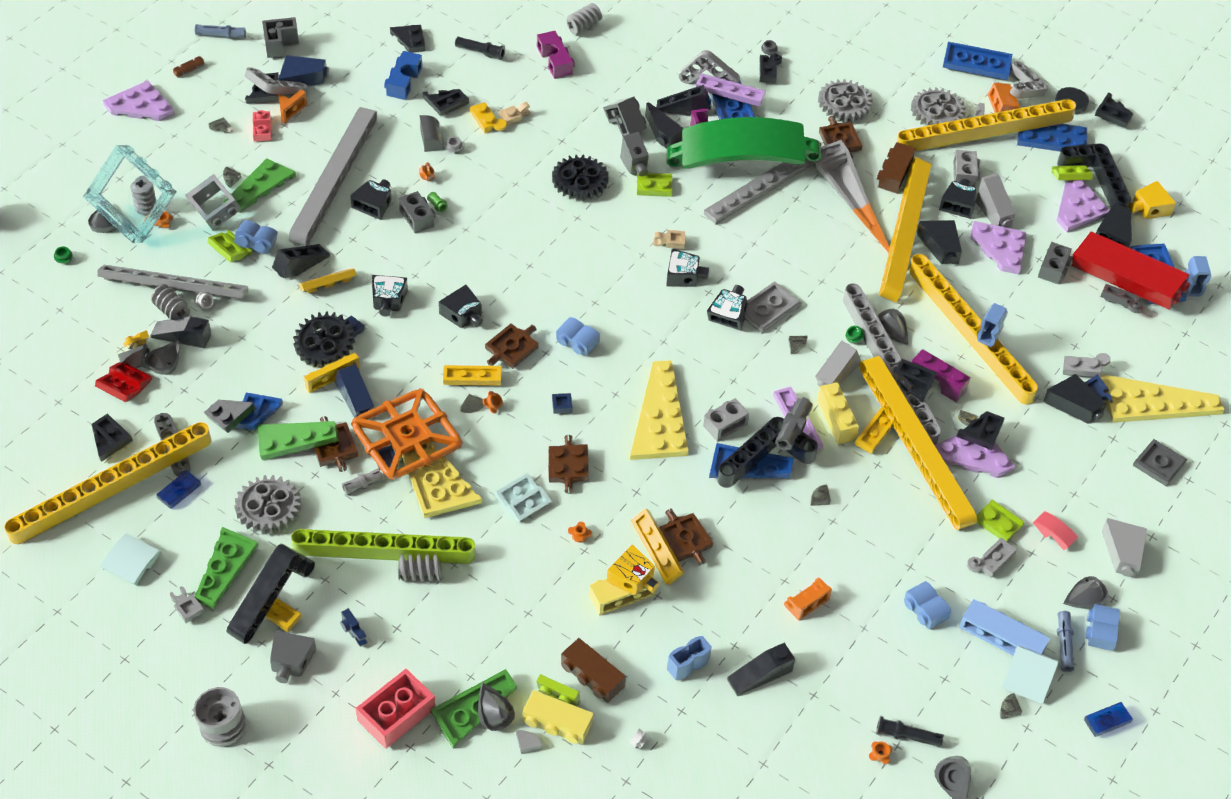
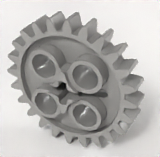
M837 79L835 83L831 80L830 84L825 83V87H821L818 103L819 107L822 108V112L827 111L826 116H835V118H838V121L844 119L847 122L850 119L854 122L855 118L860 120L861 117L865 118L866 114L870 113L873 104L872 93H868L869 89H864V85L858 86L859 82L854 84L852 80L846 82L843 79V82H840Z
M929 87L928 91L922 89V93L917 92V95H914L910 111H912V116H916V121L921 120L920 125L925 123L928 126L963 119L966 113V106H964L965 102L961 101V97H956L957 93L950 94L951 90L945 92L944 88L938 90L935 87V90H932Z
M264 475L263 480L256 477L255 483L249 480L248 487L242 485L243 492H237L238 498H235L236 505H234L237 519H240L241 525L246 524L247 530L253 527L254 533L261 529L262 534L266 530H269L270 534H272L273 529L276 528L277 531L281 532V526L288 528V522L294 523V517H299L298 511L301 510L302 503L299 490H296L295 484L290 485L289 479L283 482L282 476L275 480L274 475L270 479H267V476Z

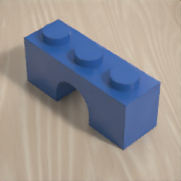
M403 51L400 57H397L396 65L394 68H391L390 76L384 82L386 96L402 100L407 99L411 91V77L418 78L423 68L422 55Z

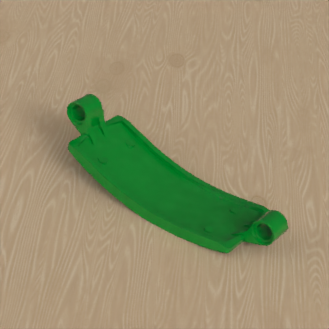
M763 117L727 118L686 127L682 130V141L668 146L666 150V163L671 167H677L682 163L684 169L739 160L805 164V157L813 162L822 158L821 142L805 137L804 125L802 123Z

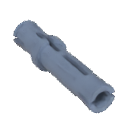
M195 24L194 28L195 35L223 36L229 39L231 37L246 38L245 27Z
M1060 611L1057 613L1059 626L1057 635L1060 641L1061 670L1063 672H1072L1075 669L1072 645L1074 629L1071 627L1070 612Z

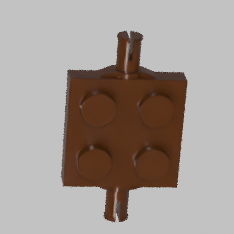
M830 116L828 118L830 125L819 127V134L824 145L842 140L853 159L851 152L862 151L863 145L852 122L837 123L835 116Z
M512 323L505 327L485 344V349L493 354L487 360V364L493 366L498 361H501L512 369L539 348V343L530 336L537 330L535 325L531 324L525 330L517 328Z
M323 416L320 418V422H324V420L329 421L327 416H324V419ZM347 422L337 424L339 441L313 448L320 467L337 463L339 472H343L342 468L344 471L347 470L344 461L358 457V450Z
M565 435V445L549 446L548 479L549 483H564V492L568 494L569 487L571 494L573 493V483L589 481L588 444L573 445V436L569 435L568 441V435Z
M672 508L666 510L665 514L670 521L659 528L678 562L694 557L699 566L705 564L706 559L701 552L712 548L713 541L695 514L691 513L686 516L677 517Z

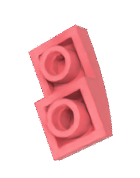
M259 110L253 112V141H271L270 111Z
M1046 511L1042 512L1032 522L1045 538L1051 535L1063 550L1067 549L1078 538L1074 531L1064 522Z

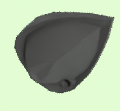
M106 201L91 214L88 219V225L93 232H114L119 227L117 213L112 205Z
M894 308L882 311L878 318L889 338L908 345L907 325L903 314Z
M179 341L149 352L145 356L147 367L161 375H168L175 371L179 360Z
M146 343L118 354L120 364L127 363L135 369L143 365L145 355L150 352V349Z
M1087 576L1075 584L1063 604L1077 608L1093 609L1094 604L1104 605L1109 595L1105 585L1097 577Z
M483 682L481 683L478 702V715L481 725L490 731L506 728L515 718L513 706L495 689Z
M950 756L937 763L934 771L935 778L940 787L952 799H967L971 781V767L968 760L963 756Z

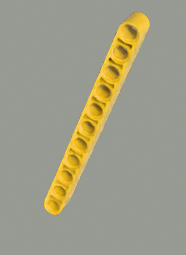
M1069 99L902 130L898 133L897 142L916 148L915 151L1068 123L1074 118L1076 103Z
M914 157L909 167L879 290L880 297L894 303L899 300L903 290L932 165L918 157Z
M915 254L911 259L909 274L1015 398L1022 404H1031L1038 389L1036 382L998 339L992 347L978 342L977 335L981 329L982 320L925 255Z
M876 356L860 361L859 367L864 379L881 407L883 406L888 419L893 422L894 429L956 530H960L976 524L977 516L881 357Z
M204 422L195 423L6 521L4 529L10 542L13 544L24 543L164 470L172 464L206 448L212 442L208 425Z

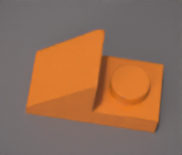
M299 90L291 98L279 94L282 123L285 124L307 106L306 92Z

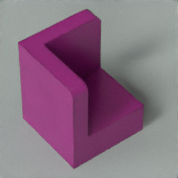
M708 109L692 110L690 126L708 122Z

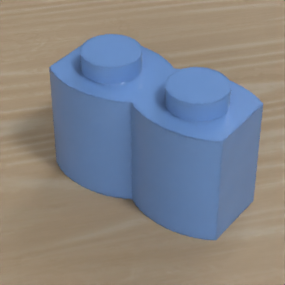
M244 220L235 233L234 242L241 247L252 248L259 253L268 254L277 241L278 231L268 226H260L253 221Z
M1193 256L1188 262V269L1185 271V273L1189 274L1188 282H1190L1186 292L1187 296L1200 297L1206 291V284L1211 279V271L1206 256Z
M996 303L991 305L981 322V329L977 335L978 342L989 347L994 345L1003 330L1004 321L1008 315L1007 308Z
M569 317L556 330V339L562 346L572 348L576 354L587 356L600 343V333L594 328L584 325L578 319Z
M927 581L920 583L905 593V606L917 614V619L921 625L931 629L949 619L951 614L949 605L942 597L938 596L936 590Z
M1094 604L1093 609L1088 610L1087 622H1090V626H1087L1085 632L1088 646L1110 651L1114 650L1118 637L1120 609Z
M698 636L691 639L686 646L674 649L668 656V672L675 680L686 678L691 674L692 670L700 669L709 662L712 646L703 636Z

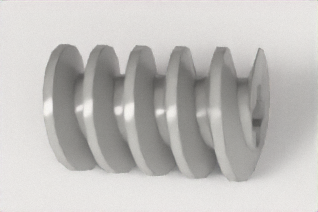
M590 3L566 17L567 27L573 35H576L578 32H582L583 29H587L588 26L591 27L593 24H597L598 20L602 19V13L596 4Z
M144 175L137 177L130 185L135 211L141 215L156 212L158 205L152 179Z
M161 284L153 291L151 302L169 319L189 316L190 309L188 308V303L169 288L167 284Z
M401 555L398 563V579L400 580L402 575L404 581H408L411 575L412 580L416 581L419 575L421 581H424L426 575H428L429 580L433 581L436 575L437 580L441 581V560L439 561L437 555H434L432 561H430L429 556L426 555L424 561H422L420 555H417L414 561L412 555H409L407 561H405L404 556Z

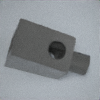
M640 133L624 135L622 137L620 153L623 164L629 174L638 173L639 176H645L648 173L649 155Z
M275 630L270 664L272 671L277 672L276 681L285 684L288 682L290 675L297 677L303 675L316 652L315 638Z

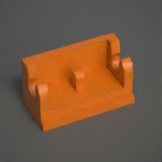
M993 83L987 95L994 113L1020 107L1016 97L1010 93L1011 84Z
M818 577L811 586L796 596H789L787 601L784 602V606L799 621L830 600L832 588Z

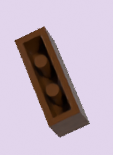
M896 142L894 148L889 149L888 159H885L882 165L883 170H879L877 180H879L878 188L898 194L910 164L914 159L916 148Z
M577 638L561 653L562 668L576 676L583 686H588L597 698L609 703L625 688L626 676L582 639Z

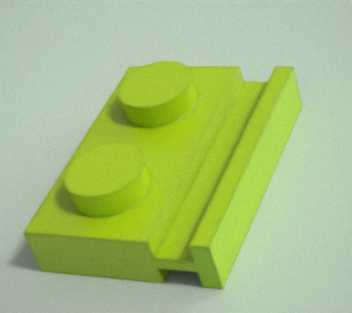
M1052 166L1051 173H1053L1057 180H1092L1093 173L1086 166Z
M637 173V195L672 197V174L647 173L645 176H639Z
M227 230L225 234L222 232L208 237L207 243L230 263L245 258V255L251 256L252 254L251 248L241 247L234 242L235 234L230 230Z
M993 499L976 515L979 525L1006 542L1024 525L1023 520Z
M542 674L537 678L536 683L539 692L571 705L579 706L581 702L579 691Z

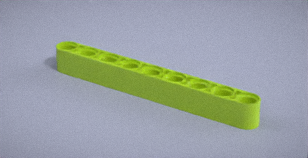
M298 529L291 535L293 549L304 556L399 561L400 556L403 555L405 561H407L409 555H412L415 561L417 555H420L422 561H424L425 556L428 555L430 561H432L434 555H437L441 563L469 564L476 557L475 542L468 537Z

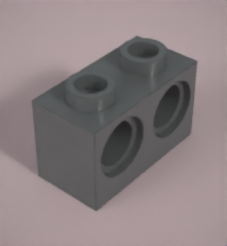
M418 191L399 197V211L414 233L434 227L435 212L432 208H429L425 197H422Z
M1051 241L1042 262L1038 278L1059 284L1060 279H1064L1068 268L1065 267H1069L1073 257L1070 256L1072 248Z

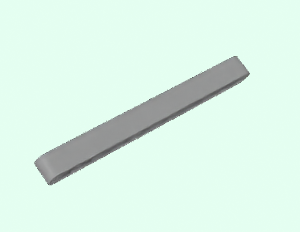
M359 107L291 227L289 232L290 242L305 246L310 244L376 123V110Z
M855 283L848 284L843 297V303L855 325L863 329V339L872 356L881 357L933 444L936 445L941 432L939 424L926 401L920 402L894 377L901 357L862 288Z

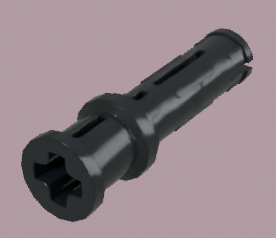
M457 36L455 39V47L483 53L486 57L493 56L497 57L498 60H502L505 55L504 45L497 46L493 45L492 42L482 43Z
M881 715L876 727L877 735L893 736L896 740L905 738L941 748L943 743L942 738L944 734L904 725V722L901 720L896 722L884 719V716Z

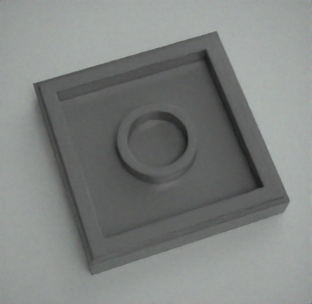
M1153 439L1137 457L1132 466L1167 486L1184 466L1187 459Z

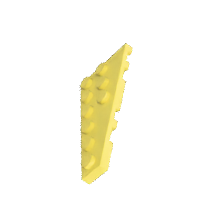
M672 360L653 361L630 453V460L688 456V446Z
M1101 374L1100 377L1109 389L1107 393L1113 399V403L1105 400L1113 423L1221 415L1224 412L1220 397L1216 394Z
M404 430L403 434H410L411 431L407 432ZM431 441L421 446L427 455L437 451ZM415 449L402 455L405 466L421 459ZM445 456L431 462V465L428 467L423 466L408 473L423 518L482 503V498L478 494L476 495L471 489L470 484L461 478L459 472Z

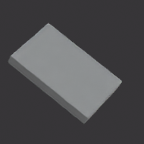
M774 281L747 300L748 307L744 320L760 333H763L800 307L801 302Z

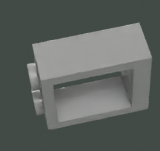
M215 174L185 194L212 231L242 210ZM221 190L229 200L209 215H206L200 208V205Z

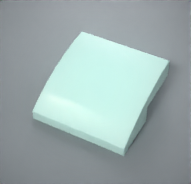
M528 472L494 493L502 506L518 522L552 502L541 485L537 486Z
M125 533L109 551L100 567L137 586L146 569L151 570L161 551Z
M1018 645L1002 688L1043 704L1059 661Z

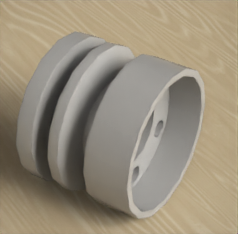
M215 687L203 692L197 698L193 707L194 717L201 736L207 743L213 746L224 747L233 744L245 733L247 723L239 697L234 691L226 687Z

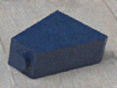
M286 55L279 75V81L301 82L307 86L324 84L325 78L329 76V67H327L326 59Z
M357 364L338 370L335 384L353 417L355 418L372 410L374 404Z

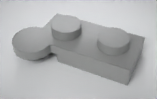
M1099 353L1095 358L1064 356L1063 375L1077 374L1078 376L1094 377L1098 374L1101 377L1102 366L1109 365L1111 358L1107 353Z
M1000 538L983 554L982 558L975 556L969 558L967 567L972 572L983 571L989 577H992L1016 554L1017 549Z

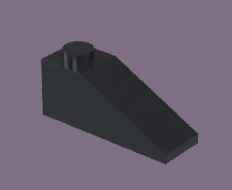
M703 84L658 99L656 107L662 112L691 115L692 110H711V98Z
M647 102L645 116L656 141L666 149L670 145L681 142L682 130L684 128L653 104Z
M320 244L278 249L272 269L282 278L298 276L330 257V253Z
M189 316L157 321L150 337L169 342L179 341V344L205 349L212 334L209 320Z
M784 642L758 655L729 675L727 681L735 694L739 696L793 672L795 657Z

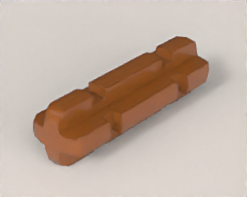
M197 56L194 60L191 59L181 64L180 67L176 66L172 69L173 74L176 77H180L183 73L186 74L196 69V66L204 65V59L201 56Z

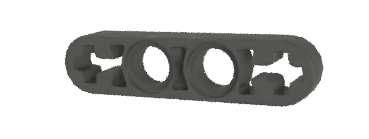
M160 413L155 416L154 424L160 441L164 440V437L168 434L174 435L178 433L170 414ZM162 421L166 422L167 428L163 427ZM188 457L181 460L184 468L180 469L177 462L171 465L174 475L182 477L189 474L191 467Z

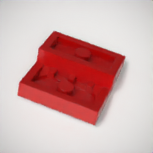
M118 362L109 367L108 374L96 379L95 387L126 403L138 395L152 381V376L137 368L135 369L127 363L120 364Z

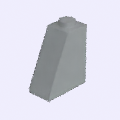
M995 173L982 177L975 202L992 225L1006 228L1012 226L1015 211L999 174Z
M841 340L815 375L818 382L817 385L820 387L837 382L840 385L859 366L861 360L857 349Z
M1107 518L1102 528V535L1115 573L1136 578L1141 567L1147 528Z

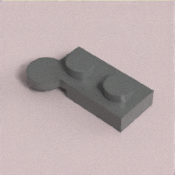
M1105 284L1100 297L1108 302L1121 304L1133 313L1140 314L1143 312V307L1139 303L1140 296Z

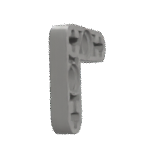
M709 50L701 51L679 73V80L685 84L693 82L705 70L717 78L735 83L740 81L739 74ZM693 65H698L700 69H695ZM715 67H720L723 71H718Z
M1014 61L1010 71L1022 82L1013 84L1010 90L1011 95L1019 99L1044 96L1049 88L1048 85L1025 64Z
M253 67L246 68L244 77L267 93L294 95L299 90L307 93L308 86L304 83L275 81L259 69Z

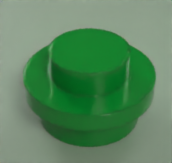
M61 246L55 250L54 260L57 263L64 264L72 260L73 254L68 247Z
M853 325L847 329L845 337L849 343H859L864 338V331L859 326Z

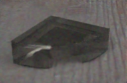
M224 117L208 123L209 128L214 132H233L232 126Z
M226 166L223 170V179L226 186L231 188L241 178V173Z
M807 335L789 336L790 354H796L806 346Z
M468 394L460 407V412L473 413L485 407L483 399Z
M960 410L958 414L959 421L966 426H969L972 420L978 418L977 415Z
M827 484L819 486L813 491L810 506L830 505L831 499Z
M1015 693L1008 695L1003 700L999 712L1001 719L1022 714V709Z

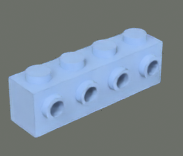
M975 599L969 605L959 628L1013 656L1018 645L1043 654L1050 640L1042 632L1035 631L1024 623L1016 621L1003 612L997 611Z

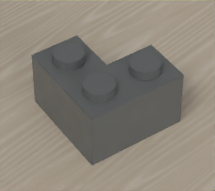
M296 17L262 20L267 58L284 56L283 45L299 43Z
M635 96L618 100L603 107L608 122H617L622 137L647 129L646 120L641 114L640 105Z

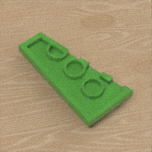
M266 158L231 194L242 209L238 213L256 203L259 197L270 194V190L276 186H282L285 180L296 177V172Z
M335 421L258 425L259 454L262 461L339 441Z
M222 527L219 539L215 543L212 557L208 561L206 573L203 574L196 592V600L214 609L258 548V542Z
M506 669L482 681L506 699L517 689V685ZM482 682L431 709L432 716L452 748L480 724L478 702Z

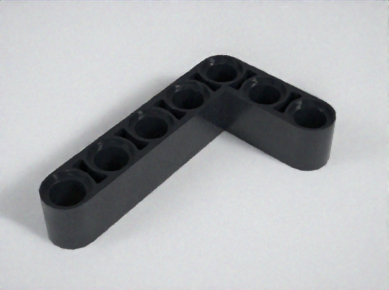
M1097 143L1061 148L1057 161L1058 166L1092 167L1110 208H1112L1114 203L1127 209L1129 208L1132 200L1111 152L1105 144Z
M773 417L721 463L717 479L721 487H732L777 446L775 442L782 429L784 418ZM803 432L801 436L798 435L792 449L786 450V452L804 464H811L816 459L818 444Z
M279 544L274 549L230 621L226 633L243 644H247L255 635L292 572L306 578L312 573L315 562L300 552L284 544Z

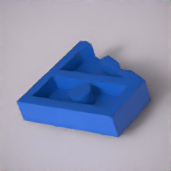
M246 392L243 401L252 402L256 409L236 427L255 430L258 425H261L283 405L282 398Z

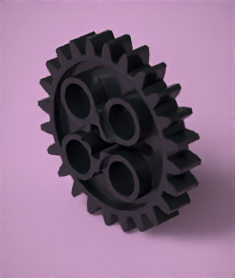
M575 154V158H572L569 155L568 160L562 158V162L558 161L557 166H554L552 183H554V188H557L558 193L563 192V197L569 195V199L575 197L576 201H578L579 197H582L583 201H585L586 197L592 199V195L598 197L599 193H603L604 189L607 188L609 172L606 171L607 167L603 166V162L598 163L597 158L591 160V156L585 158L584 154L581 157Z
M328 311L323 316L318 312V317L311 314V320L305 318L306 324L299 323L301 330H295L297 336H293L295 342L293 345L297 356L299 355L301 361L305 360L306 365L312 363L313 368L317 364L320 365V368H323L324 364H331L342 359L344 355H350L349 350H353V343H356L352 324H349L348 319H344L342 314L337 317L336 312H333L331 316Z

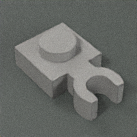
M180 586L181 595L176 596L173 592H170V597L176 603L174 604L175 610L186 624L204 614V610L193 594L187 597L186 589Z

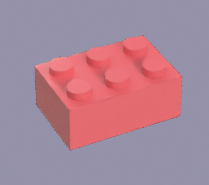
M404 669L356 707L357 721L387 749L431 713V709L436 707L435 696L408 669Z

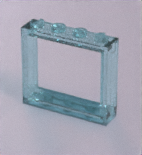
M127 144L116 145L83 197L132 243H143L177 191L169 181L164 180L156 169L151 168L147 164L146 159L138 156L134 152L133 147ZM124 158L162 192L139 228L131 223L101 194Z

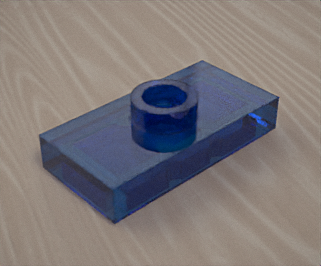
M186 470L156 494L157 499L172 509L201 485V481Z
M1119 702L1086 715L1083 720L1094 737H1097L1131 723L1133 718L1123 703Z

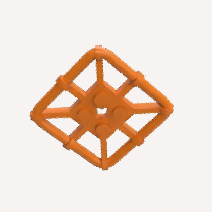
M422 388L391 401H384L382 405L353 418L351 422L354 432L366 448V453L372 456L381 471L391 480L402 477L423 466L428 467L431 465V462L460 449L463 444L459 434L447 419V414L441 411L433 398ZM415 398L411 410L399 415L394 409ZM424 399L434 415L422 420L417 412L421 400ZM384 412L389 413L392 419L383 423L368 420ZM437 422L441 423L450 436L432 433L428 427ZM362 428L382 431L385 438L372 443ZM404 430L407 432L411 431L410 434H403ZM430 441L449 445L430 455H427L421 447ZM391 444L396 453L389 468L378 450ZM415 449L421 459L397 470L401 456Z

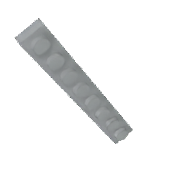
M806 157L805 164L782 162L704 209L703 215L716 225L811 167L815 162L809 161Z
M106 264L97 270V277H102L107 281L122 280L123 283L135 282L140 283L142 286L167 284L169 288H175L181 292L189 290L199 294L206 291L215 297L229 296L234 300L243 299L248 294V286Z

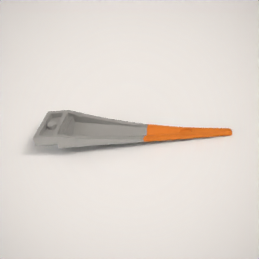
M842 140L822 146V158L814 161L818 171L889 253V244L868 201L849 150Z

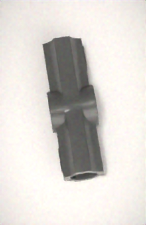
M797 398L791 412L786 414L782 429L775 442L779 449L784 451L791 450L798 435L801 436L807 418L813 407L808 398Z

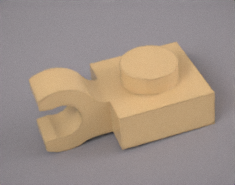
M523 102L518 108L515 105L499 110V116L506 121L507 126L522 121L523 116L531 114L528 109L530 105L528 102Z
M667 230V233L655 232L653 245L662 246L666 244V248L684 249L685 231Z

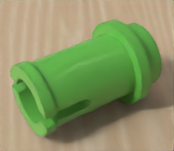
M430 192L427 195V200L434 206L437 212L446 211L448 205L445 199H441L436 192Z

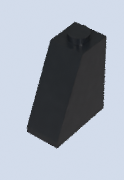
M1114 203L1097 228L1096 234L1129 248L1132 242L1131 210Z
M955 220L919 221L917 236L941 264H959L962 249Z
M1077 374L1048 388L1043 400L1046 404L1087 424L1101 419L1106 407V403Z

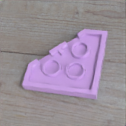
M149 80L102 100L104 107L111 115L115 116L126 114L131 118L143 119V117H150L152 120L161 121L175 114L171 105Z
M1070 180L1065 182L1056 221L1066 232L1105 218L1110 210L1083 180Z
M974 221L970 236L973 242H977L982 247L981 250L989 259L992 258L997 263V267L1001 271L1019 275L1026 232Z
M954 436L935 445L942 459L949 466L951 464L959 465L964 470L976 473L982 471L990 473V476L996 478L1014 471L1015 465L996 442L993 449L990 450Z

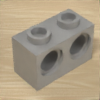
M956 150L953 160L954 181L960 182L962 179H967L970 181L971 186H975L976 181L980 180V171H978L980 159H977V151Z
M734 398L730 401H725L714 410L711 409L704 414L703 427L716 441H719L748 425L750 413Z

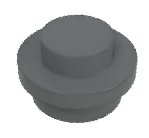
M766 40L761 46V51L766 55H772L778 50L776 42L773 40Z

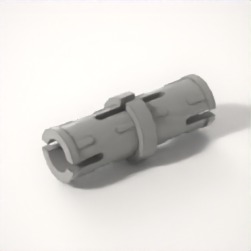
M377 468L366 474L361 473L357 475L358 477L343 482L341 485L345 494L348 495L356 490H364L368 488L367 486L382 481L383 475L380 469Z

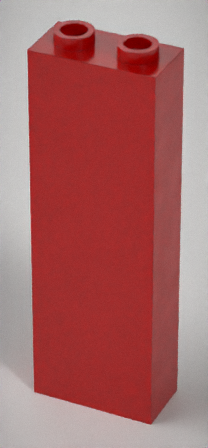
M1090 231L1072 255L1071 266L1168 310L1171 309L1173 304L1179 302L1182 292H1186L1190 285L1188 273Z

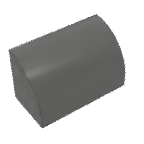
M419 115L424 152L445 150L438 119L430 115Z

